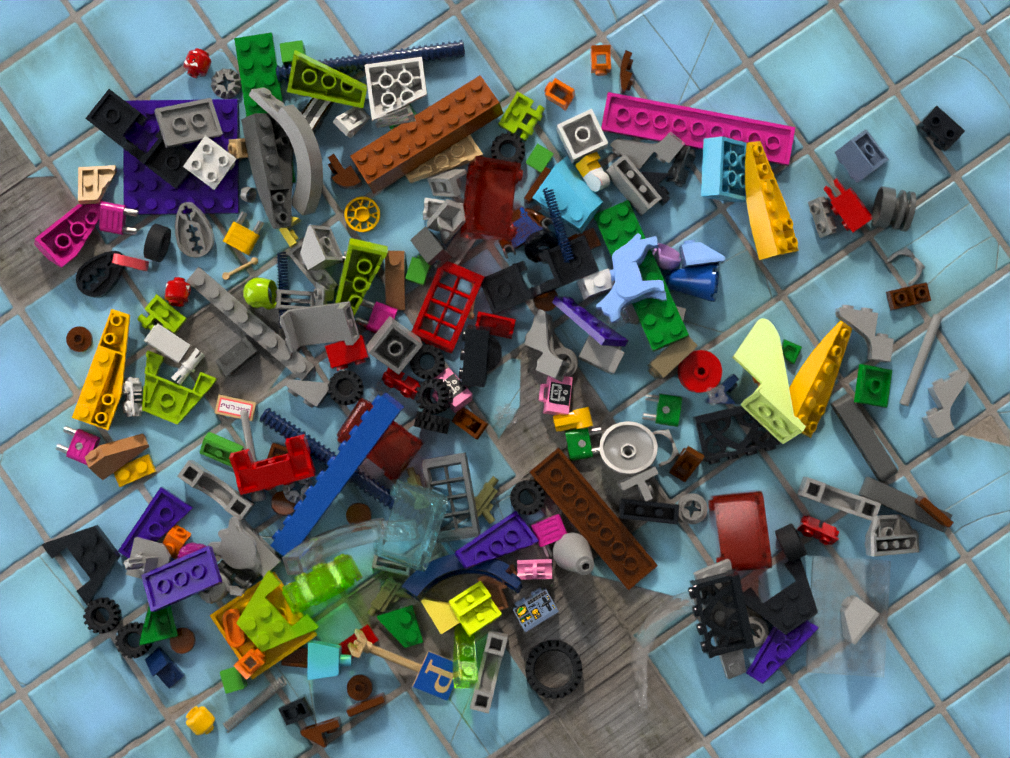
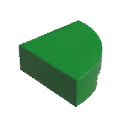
M783 339V355L789 363L794 365L802 347Z

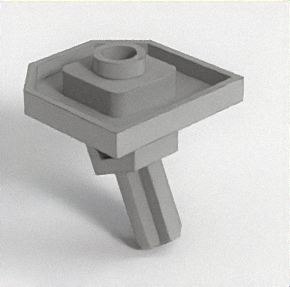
M135 537L130 558L123 562L125 569H127L126 575L142 579V574L170 563L171 554L162 543Z

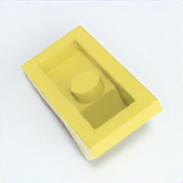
M291 217V227L301 222L299 218ZM280 228L279 231L291 248L295 247L298 244L296 240L299 239L293 229L289 230L290 228Z

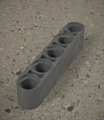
M847 393L832 402V409L878 481L882 483L897 474L896 466L853 398Z
M870 477L865 478L858 493L859 495L881 503V505L945 533L947 527L941 526L915 503V497ZM939 509V510H940L942 513H944L949 519L952 518V516H953L952 514H950V513H948V512H946V511H943V510Z

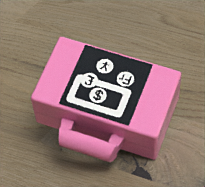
M447 368L434 378L443 379V382L446 381L448 383L447 386L451 387L449 393L453 392V396H450V399H453V401L449 404L454 413L472 401V392L466 386L461 385L462 382L450 368ZM435 390L432 397L438 402V393Z
M548 376L546 384L540 385L539 401L544 402V414H569L572 377L564 376L561 382Z

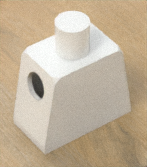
M608 268L583 277L577 282L583 300L610 291L613 288L615 281L611 280V269Z

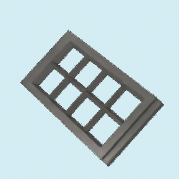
M466 452L422 460L424 481L436 543L478 537L480 535V526ZM461 464L463 477L449 479L447 467ZM444 467L446 479L432 482L430 470ZM464 481L466 493L452 495L450 483ZM447 484L449 496L435 498L433 486ZM467 498L469 510L455 512L453 500ZM450 500L452 513L438 515L436 503ZM470 514L472 526L458 529L456 516ZM453 517L454 529L441 531L439 519Z

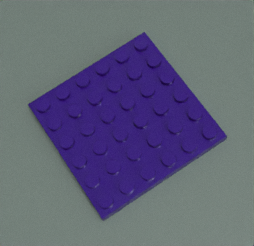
M212 99L223 135L211 138V140L228 152L229 139H239L238 99ZM197 100L126 101L147 117L149 121L144 127L136 122L125 138L147 154L158 140L155 136L160 131L154 112L155 109ZM201 141L183 144V146L193 153ZM123 149L124 205L128 209L138 210V215H177L180 205L185 202L194 203L203 214H239V158L236 159L234 162L235 166L231 170L229 169L215 190L192 173L180 188L176 190ZM188 206L183 210L187 214L193 212L192 208L189 209Z

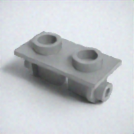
M823 196L809 201L810 212L819 237L822 238L836 233L837 226L833 216H826V214L831 212L828 199L825 200Z
M318 281L316 282V288L314 289L315 306L333 304L327 303V301L334 300V287L332 283H325V286H323Z

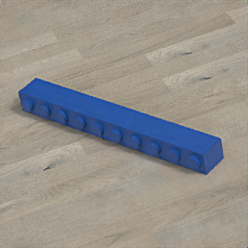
M384 393L382 396H376L371 403L373 408L370 412L366 410L361 416L360 420L362 422L359 427L357 425L353 427L349 433L350 439L348 441L344 440L338 447L340 451L336 457L333 455L327 462L329 466L325 472L322 470L316 477L318 482L315 486L311 485L304 493L307 497L304 501L300 500L293 508L295 513L292 516L289 514L282 523L285 525L283 529H278L272 536L274 541L270 546L289 560L295 554L404 408L402 404L389 394Z

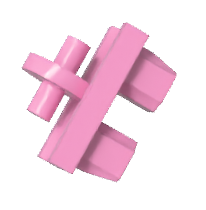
M552 559L517 560V575L521 580L552 579Z

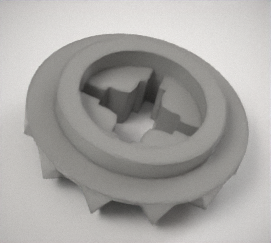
M223 68L220 71H216L215 75L211 78L212 90L220 98H233L241 90L240 76L232 69ZM224 77L231 81L227 89L224 85H219L224 82Z
M568 348L555 349L556 355L561 360L568 356L566 362L570 364V368L567 369L565 376L569 377L574 374L578 366V359L575 353Z
M310 478L297 481L299 485L304 486L301 488V496L297 490L293 491L295 482L290 485L283 484L285 497L290 502L296 504L300 500L304 501L307 497L304 493L311 485L314 486Z
M691 493L680 498L678 505H680L678 516L682 521L688 524H697L706 517L708 507L703 497ZM694 500V507L700 509V511H693L690 517V511L684 508V506H691Z
M749 617L751 628L756 627L757 635H759V637L753 635L755 647L761 646L768 637V626L759 617Z

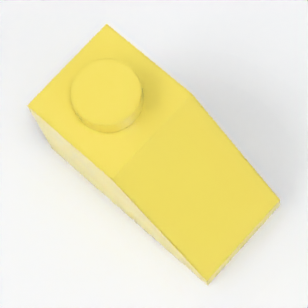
M427 597L421 600L440 634L460 623L448 602Z

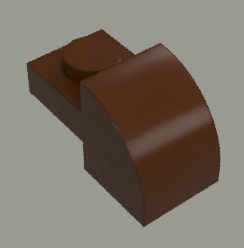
M335 154L328 157L330 163L327 165L333 174L338 173L332 179L339 187L351 190L363 185L351 165L344 169Z

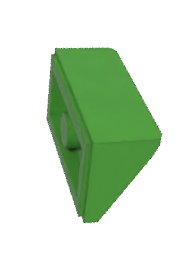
M208 432L203 439L199 453L232 467L229 459L230 454L243 450V446Z

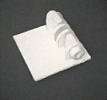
M205 135L183 167L215 190L229 169L231 170L235 166L234 162L237 158Z
M129 377L124 379L122 394H125L126 402H123V413H126V417L142 416V403H134V401H143V399H134V396L142 395V393H133L142 391V382L139 378Z

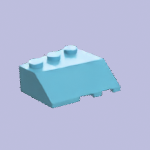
M723 136L704 139L702 197L726 202H746V142Z
M568 156L553 167L532 197L535 204L549 212L548 204H546L547 201H545L546 198H544L545 195H543L544 192L542 191L545 188H548L547 190L554 189L551 192H555L552 195H556L553 197L556 200L553 201H557L554 204H558L555 207H559L558 209L563 219L561 221L581 234L603 204V201L596 192L588 187Z

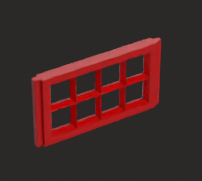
M447 260L437 269L411 332L417 335L421 341L452 354L485 276ZM444 271L457 276L453 288L440 283ZM461 278L474 284L470 295L456 290ZM437 287L451 292L447 303L433 298ZM454 294L468 299L463 310L450 305ZM431 302L444 307L440 319L427 313ZM448 309L461 314L457 326L444 321ZM425 317L438 323L434 334L420 329ZM441 325L455 330L450 341L437 336Z

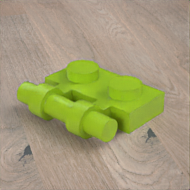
M517 91L499 121L498 126L512 134L516 133L518 129L522 130L523 132L520 137L523 141H526L529 136H532L537 122L541 121L545 108L538 105L536 110L532 109L531 106L534 101ZM528 114L531 116V119L529 120L528 124L525 125L524 123H522V121Z
M157 294L145 308L150 315L146 318L141 314L137 318L146 330L149 329L151 331L155 325L153 322L157 319L163 324L164 328L175 334L187 320L185 316Z

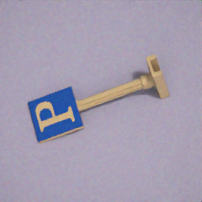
M355 628L354 633L357 640L354 641V644L350 642L348 644L352 656L360 658L362 652L372 653L418 672L412 685L414 688L446 701L448 700L463 667L462 664L430 651L427 652L422 664L416 663L372 645V642L367 641L363 631Z

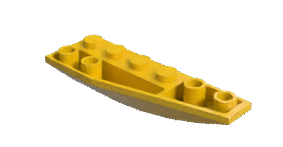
M761 141L746 143L745 157L746 202L758 258L763 260L799 251L798 240L793 229V221Z
M111 309L72 418L106 430L110 429L123 391L130 325L129 314Z
M839 321L812 351L789 387L794 416L799 418L806 426L801 434L809 438L816 431L817 425L825 413L852 332V328L843 321Z

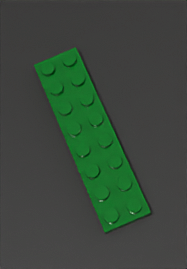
M270 32L234 38L246 117L254 113H267L249 94L252 89L266 88L271 91V94L276 99L283 102L281 83L277 80L276 75L278 64L273 34ZM294 166L292 167V183H296Z
M629 200L594 215L611 257L616 250L626 245L637 233L641 235V239H646ZM649 249L643 262L638 266L642 280H662L667 301L662 302L658 299L646 298L632 303L652 351L655 352L689 337V334L652 251Z

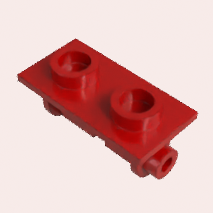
M388 367L381 379L384 384L389 388H395L400 391L404 397L414 400L416 393L419 392L417 387H421L419 385L420 382L410 376H407L404 381L402 378L405 373L401 371L398 374Z
M803 515L801 519L802 524L796 529L802 532L804 536L816 538L825 545H833L839 540L837 538L839 531L836 527L823 522L820 528L818 527L820 520L809 515Z

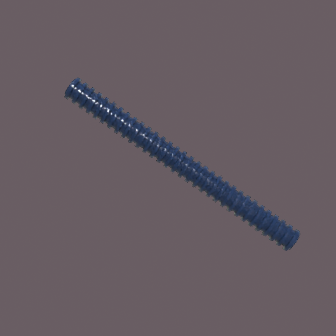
M459 40L460 42L454 41V43L448 41V44L442 42L441 45L439 43H436L434 46L433 44H430V46L424 45V47L420 45L418 48L413 46L412 49L407 47L405 50L403 48L401 50L395 49V51L389 50V52L384 50L383 53L377 51V54L371 52L369 55L365 53V55L359 54V56L353 55V57L348 55L347 58L342 56L341 59L336 57L334 60L330 58V60L324 59V61H321L320 59L318 61L339 72L347 73V71H350L351 73L353 70L358 72L359 69L364 71L366 64L417 57H422V60H426V62H429L430 59L432 61H435V59L441 60V58L447 59V57L451 59L453 56L458 58L459 55L464 57L465 49L464 42ZM284 64L282 67L277 65L276 75L279 82H282V80L288 81L292 64H288V66Z
M267 408L261 415L260 422H264L265 426L269 425L270 429H275L274 432H279L280 436L284 435L285 439L305 434L311 451L310 456L313 455L315 460L319 459V462H323L324 466H327V462L333 455L337 456L335 455L336 452H331L330 448H325L326 445H321L320 441L316 442L315 438H310L311 435H306V432H302L301 428L297 429L295 424L291 425V422H287L286 418L282 419L281 415H277L275 411L272 412L271 408ZM359 468L349 480V483L353 482L355 487L359 486L360 490L363 489L364 493L368 492L370 497H374V500L378 499L380 504L384 503V506H388L389 510L393 509L395 514H399V517L403 516L404 520H409L408 523H413L414 527L418 526L425 516L424 512H419L420 509L416 510L414 505H409L410 502L406 503L404 498L400 499L399 495H394L395 492L391 493L389 488L386 489L385 485L381 486L379 481L375 482L374 478L371 479L370 475L366 476L365 472H360Z

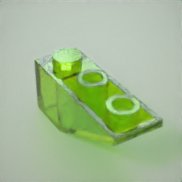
M462 625L454 626L453 647L454 688H473L478 682L475 635L473 634L469 637Z

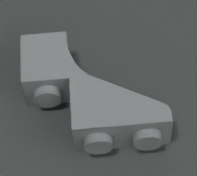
M669 132L662 141L654 144L621 138L614 140L610 144L613 147L612 151L616 155L621 157L625 154L638 169L644 166L654 152L661 162L670 163L685 145L672 132Z
M842 305V307L836 309V317L864 338L868 349L867 360L891 362L894 339L888 338L887 334L877 333L875 336L878 313L872 312L873 309L870 308L855 310L854 306Z
M539 309L533 318V325L530 331L525 336L524 345L543 353L537 361L536 370L562 382L570 364L561 360L555 353L552 316Z
M288 380L285 384L289 388L287 390L295 397L298 395L303 397V402L311 408L314 406L319 407L329 394V382ZM348 380L342 381L338 387L339 392L345 396L351 394L353 384Z
M957 369L948 374L949 378L945 380L940 378L932 382L933 386L928 388L938 409L935 407L926 412L927 415L922 417V420L932 438H939L955 429L951 422L950 409L969 379L967 370L960 371Z

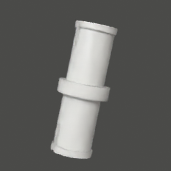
M195 348L186 361L183 360L182 366L171 378L176 381L181 375L177 383L182 385L191 372L194 373V368L205 355L201 352L195 358L200 352Z

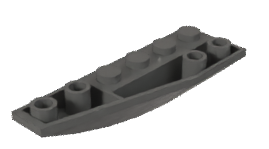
M254 113L241 119L248 158L258 194L273 229L290 228L292 217V144L284 129L270 114Z

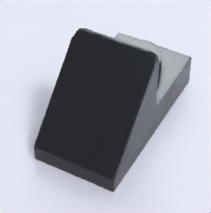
M642 172L641 174L662 197L659 203L662 206L670 200L668 196L670 193L664 186L660 187L659 184L669 174Z
M306 694L278 708L286 725L314 714Z

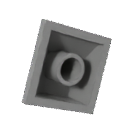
M309 225L300 252L303 258V265L307 270L318 271L342 263L343 255L331 228Z
M851 595L843 600L840 615L843 637L856 645L879 616V613L856 596Z

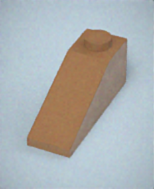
M388 251L385 257L386 305L398 310H405V251Z
M142 433L102 444L96 449L91 450L85 456L88 468L103 481L150 446L145 435Z

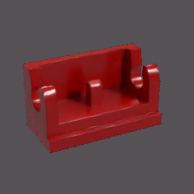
M478 311L475 326L491 327V335L512 339L516 319Z

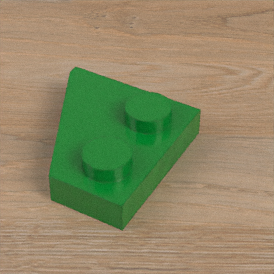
M148 605L139 645L142 646L177 637L178 634L171 606L157 612H151Z
M413 605L377 615V619L404 648L424 642Z

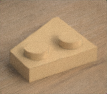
M116 165L78 167L79 204H96L101 201L117 172Z

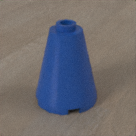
M714 263L671 270L670 274L666 276V285H669L671 290L715 302L716 298H713V295L718 291L719 272L715 271V268H718L719 264Z

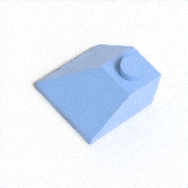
M695 240L684 241V244L679 247L682 268L714 263L720 265L725 261V256L701 242L695 243Z

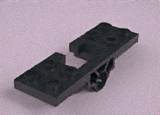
M108 89L85 118L176 190L180 188L191 174L183 166L192 155V152L183 145L166 148L161 131L156 134L155 137L158 140L147 154L125 138L136 122L144 127L149 119L112 90Z
M583 235L568 241L570 243L567 245H571L568 248L572 249L566 252H573L567 255L573 254L570 257H574V259L568 260L570 263H564L565 260H563L564 257H562L560 245L539 254L542 263L548 262L554 277L543 284L527 289L521 274L528 270L525 261L514 263L512 266L484 277L481 286L492 314L496 315L583 277L599 272L586 236Z

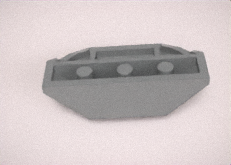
M900 514L874 516L865 535L866 555L885 556L919 552L918 532L912 529L910 524Z

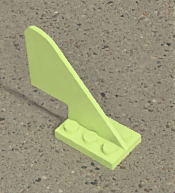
M759 319L732 357L760 383L755 392L741 403V406L778 441L784 444L802 433L806 426L799 418L794 416L779 334L769 320Z

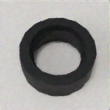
M156 223L152 225L144 244V258L156 262H161L164 259L171 240L170 228Z

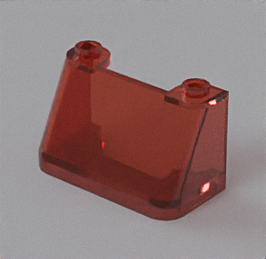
M481 156L473 158L467 169L463 202L466 222L460 228V237L511 241L515 238L517 227L511 221L515 186L518 181H522L523 177L521 163Z
M360 398L337 432L338 442L348 441L351 437L349 433L355 425L359 427L361 424V416L366 410L370 412L373 408L371 402L366 398ZM393 421L367 456L370 461L384 470V475L392 481L394 478L399 480L425 444L423 440L412 435L413 433L396 421Z
M748 490L711 495L708 505L709 510L713 511L716 517L720 547L716 563L729 559L732 569L736 571L772 568L762 491Z

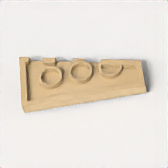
M468 135L405 176L410 183L482 159L484 155L471 135Z

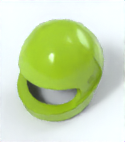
M256 277L249 280L244 286L243 297L246 303L254 308L274 309L277 296L276 290L278 288L273 280ZM268 288L271 290L272 293L271 303L269 300Z

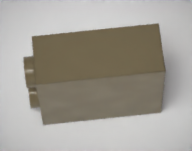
M687 337L665 347L647 365L649 369L647 371L655 379L664 378L698 345L690 337Z

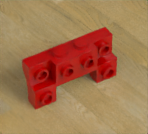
M305 434L286 439L285 445L288 453L254 462L250 449L231 453L229 459L240 495L263 489L271 490L278 485H290L295 481L315 476L316 470L310 456L311 451Z

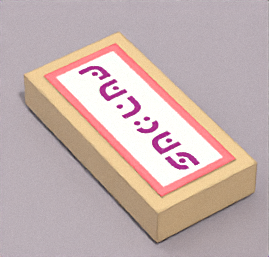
M218 395L215 413L241 419L240 412L247 410L249 421H253L257 403Z

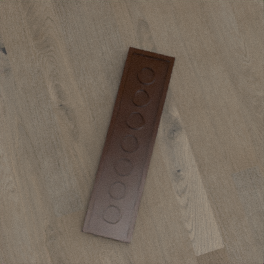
M559 447L530 471V474L628 590L658 566Z

